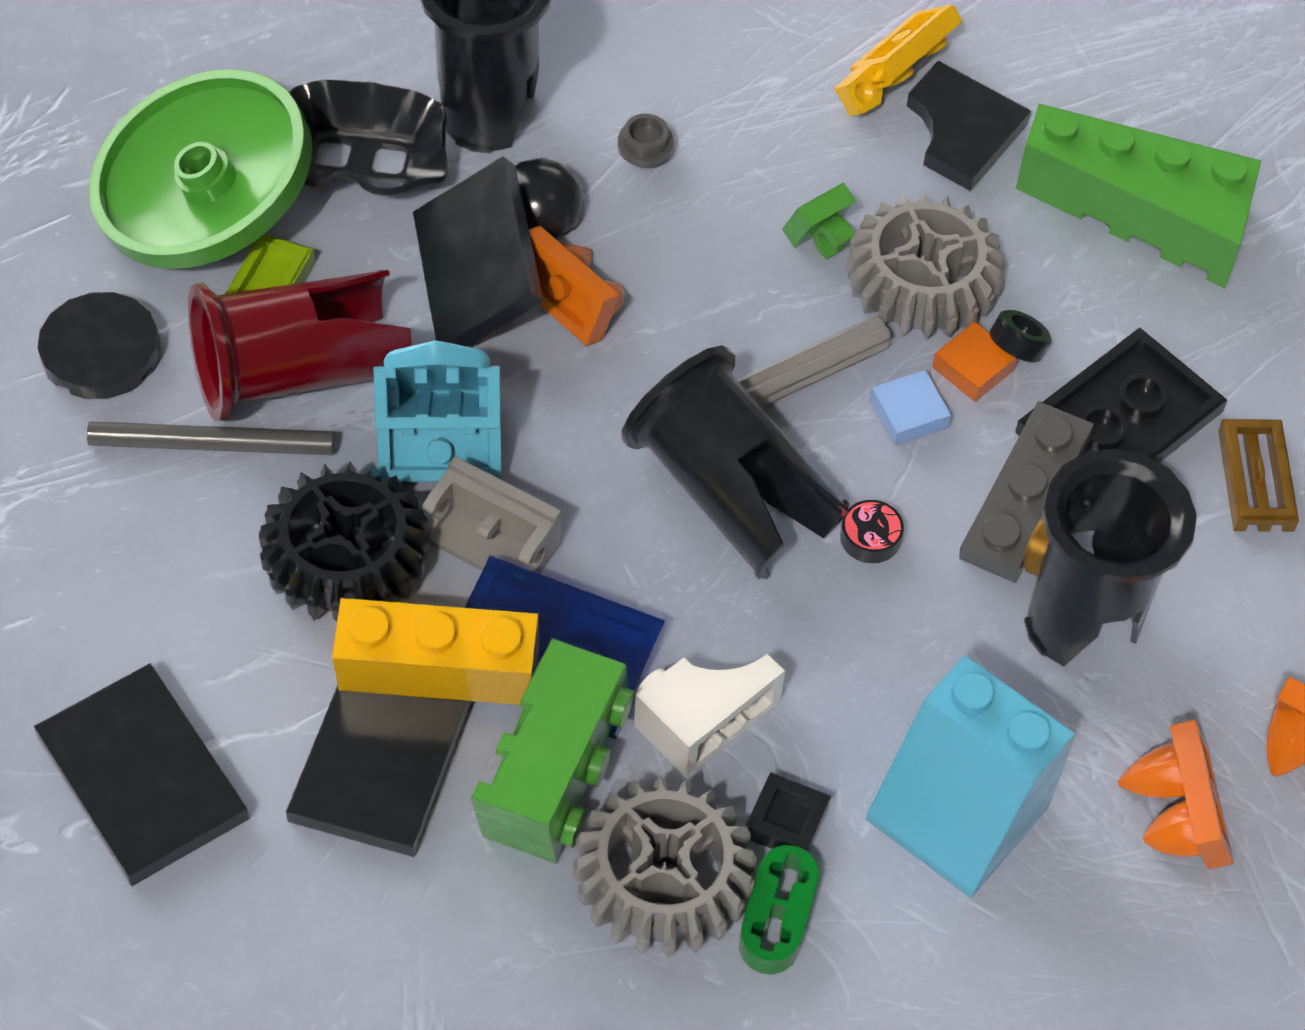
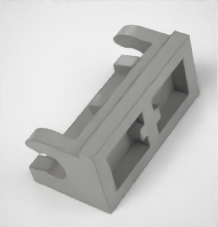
M456 456L448 464L447 471L431 490L422 506V510L429 513L426 536H429L431 545L525 594L561 545L562 510Z

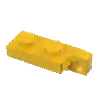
M954 5L916 11L850 67L852 73L834 87V91L838 94L847 110L848 116L864 114L881 104L883 88L899 84L910 77L914 72L912 65L920 58L938 52L948 43L946 36L963 22Z

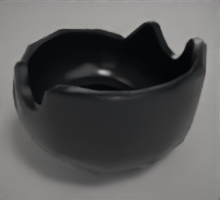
M543 157L521 161L515 166L528 229L541 226L557 239L565 234L567 230L578 225L583 198L581 187L573 172L561 162Z

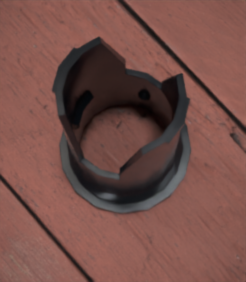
M420 0L424 13L435 23L440 99L447 116L445 131L455 140L456 145L472 152L492 153L493 151L512 148L526 97L530 99L535 95L539 72V21L550 8L551 0Z
M723 345L707 348L685 360L665 375L644 395L629 414L621 430L622 441L627 447L636 450L644 447L649 448L754 569L755 576L758 579H768L771 575L767 570V566L775 554L783 547L784 543L764 501L822 538H826L842 521L848 512L849 503L846 499L842 500L735 379L732 371L735 367L736 355Z
M1120 449L1086 452L1063 464L1047 485L1042 517L1049 540L1031 596L1028 615L1024 618L1030 642L1042 656H1047L1063 667L1098 637L1103 623L1125 621L1131 618L1133 625L1130 642L1137 643L1163 573L1176 567L1191 547L1197 519L1188 489L1169 468L1146 455ZM1094 530L1092 536L1094 554L1082 548L1073 537V534Z

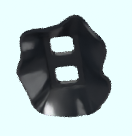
M317 80L298 85L289 91V94L297 103L308 123L312 138V159L304 183L305 186L320 187L335 181L357 182L364 190L375 195H394L420 185L441 183L448 176L445 149L447 116L443 106L429 96L414 90L375 82ZM326 142L349 145L351 150L347 164L342 167L317 164L315 160L319 146ZM380 149L406 153L403 170L397 174L371 170L374 153Z

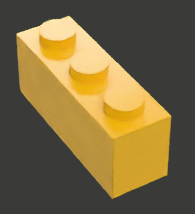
M341 598L332 653L339 691L520 705V700L538 665V614Z

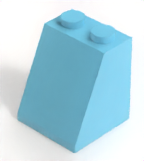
M964 655L923 700L867 812L866 820L972 899L1049 808L1075 733Z

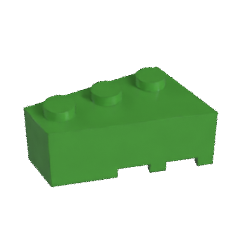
M555 639L551 640L520 700V707H523L513 734L504 732L496 747V755L503 758L492 784L479 781L471 796L482 837L555 864L558 862L564 845L572 848L576 845L577 837L582 832L587 815V810L580 807L588 785L595 787L600 785L611 756V749L604 747L613 725L620 728L624 726L633 704L635 691L628 688L626 664Z

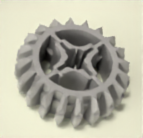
M925 193L918 200V203H911L906 197L901 195L895 204V208L881 202L875 215H865L859 230L855 231L850 241L846 271L848 272V278L851 279L852 297L862 298L861 304L864 313L879 312L878 317L883 320L885 325L891 322L900 324L899 328L902 336L911 328L921 329L927 340L933 333V329H940L950 338L956 330L957 324L967 328L974 321L976 322L977 316L986 317L987 312L992 308L996 295L1000 294L1005 260L1003 259L1004 253L999 251V235L988 233L987 218L971 219L970 205L958 210L952 208L948 196L940 204L931 203ZM966 276V277H964L963 279H961L960 281L957 282V278H958V277Z
M660 775L654 782V790L650 792H645L633 780L632 784L628 786V800L610 792L605 799V812L591 810L587 817V830L589 832H580L576 840V852L580 856L573 861V876L577 878V881L582 882L578 886L579 901L582 905H594L591 908V921L595 927L613 922L611 939L614 940L615 944L625 940L630 934L637 936L636 950L639 951L640 955L649 949L650 941L662 942V950L668 958L675 953L676 941L684 940L687 946L696 953L702 948V931L720 941L721 937L726 933L727 923L725 919L738 922L744 912L742 899H748L753 891L754 879H752L750 874L755 871L756 855L754 851L746 849L750 845L751 838L748 826H735L737 812L734 810V805L715 810L717 795L714 793L713 788L699 798L692 796L693 785L688 778L679 786V791L667 790V783ZM626 842L632 849L631 858L634 863L628 866V875L618 882L610 867V861L617 849ZM710 851L717 863L719 875L714 883L705 891L698 883L699 873L695 868L700 865L701 856ZM663 862V867L659 869L653 866V864ZM667 863H671L676 866L673 869L666 870ZM659 901H662V902L668 903V904H670V905L655 904V903H651V902H659Z

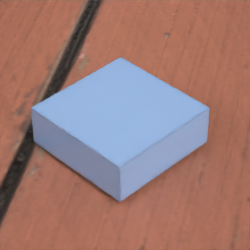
M926 370L871 388L870 401L894 445L949 427L951 414Z

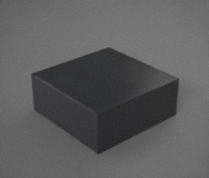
M770 772L745 825L748 826L751 835L750 841L770 849L791 845L810 852L828 812L831 796Z

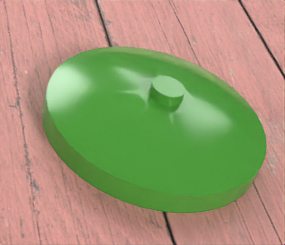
M220 69L193 74L174 81L153 92L135 105L121 118L104 140L90 174L89 202L93 216L110 242L121 253L147 266L164 269L191 268L228 257L244 249L269 231L284 216L299 195L307 178L312 159V138L308 123L289 92L276 81L259 73L238 69Z

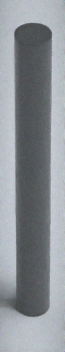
M89 421L87 443L89 446L333 456L335 434L334 431Z

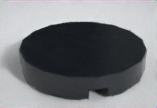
M90 292L67 300L49 314L39 331L37 349L48 379L57 387L58 383L60 386L69 389L71 395L83 399H109L133 390L142 383L141 377L148 372L149 368L151 367V370L154 369L159 360L160 338L150 311L137 300L115 292Z

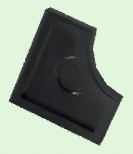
M939 60L908 93L906 105L923 119L930 132L931 142L925 152L923 165L969 191L973 189L1029 124L1031 115L1030 109Z

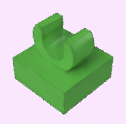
M843 182L798 207L782 230L794 248L813 238L819 253L828 260L845 250V243L851 241V238L854 236L851 226L843 217L856 200Z

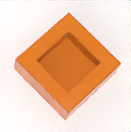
M974 321L935 353L932 367L974 402H977L1015 370L1018 359L997 346L990 337V333Z

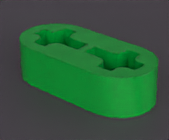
M783 845L775 847L764 855L759 865L753 891L751 892L742 921L739 939L741 957L751 969L762 974L773 975L784 972L794 964L800 951L815 899L819 868L816 860L809 852L798 846ZM785 869H792L797 872V882L791 888L788 901L776 898L779 877L782 876ZM770 917L781 920L780 942H777L773 951H766L760 948L761 937L759 936H764Z

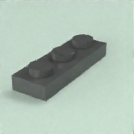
M1040 401L1037 402L960 546L959 559L1011 582H1017L1024 568L1023 559L1028 542L1036 525L1042 518L1047 485L1063 464L1084 453L1093 436V423Z

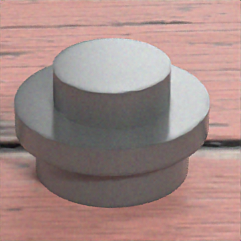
M645 113L635 115L625 123V126L618 134V151L627 162L641 167L656 166L665 162L672 154L674 146L673 134L666 122L656 115Z

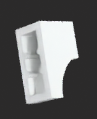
M768 654L753 663L728 670H710L693 666L683 657L666 671L663 668L653 671L639 685L635 696L634 726L687 778L781 702L785 670Z

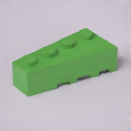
M1039 103L1025 145L1016 189L1076 218L1082 219L1089 215L1098 219L1110 228V234L1129 242L1132 236L1161 249L1160 258L1179 267L1186 261L1209 272L1206 280L1226 288L1241 245L1262 160Z

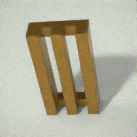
M1222 419L1218 435L1233 531H1246L1248 525H1257L1258 532H1270L1273 525H1281L1282 532H1294L1299 522L1282 420ZM1238 434H1242L1254 508H1249ZM1258 434H1266L1278 508H1270Z

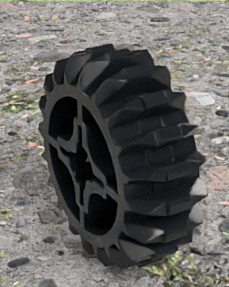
M349 461L344 469V473L333 474V471L324 463L320 473L321 477L317 479H312L304 473H300L297 480L298 490L281 486L280 494L278 495L279 504L267 505L265 513L266 524L260 526L259 542L262 548L260 559L262 569L269 575L270 586L275 590L276 594L285 593L286 603L290 605L292 610L306 604L307 612L314 621L328 610L332 611L333 619L337 622L341 598L393 602L392 595L409 599L410 592L412 591V580H422V575L425 572L424 559H428L427 555L430 553L429 536H426L428 520L423 510H419L418 499L413 491L403 492L402 483L399 482L397 475L381 481V473L375 465L364 475L357 474L356 468L351 461ZM318 524V528L306 536L307 542L297 547L302 536L312 526ZM394 536L393 542L387 551L373 562L371 556L383 549L382 542Z

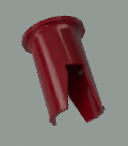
M378 270L370 273L217 295L204 282L191 285L188 296L191 348L202 397L213 420L217 422L229 419L231 410L240 402L374 380L373 368L384 366V359L387 353L395 349L412 346L411 328L373 323L383 318L382 288L385 277L390 276L389 270Z

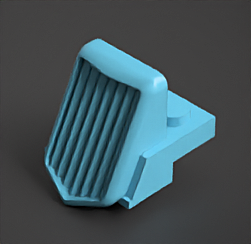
M437 340L395 349L387 353L384 359V366L373 368L375 430H377L378 471L381 473V481L397 475L399 482H438L447 471L448 464L455 456L502 480L500 366H491L490 358L482 350Z

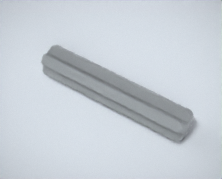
M874 316L736 380L758 405L763 407L887 349L890 345L891 332L880 317Z

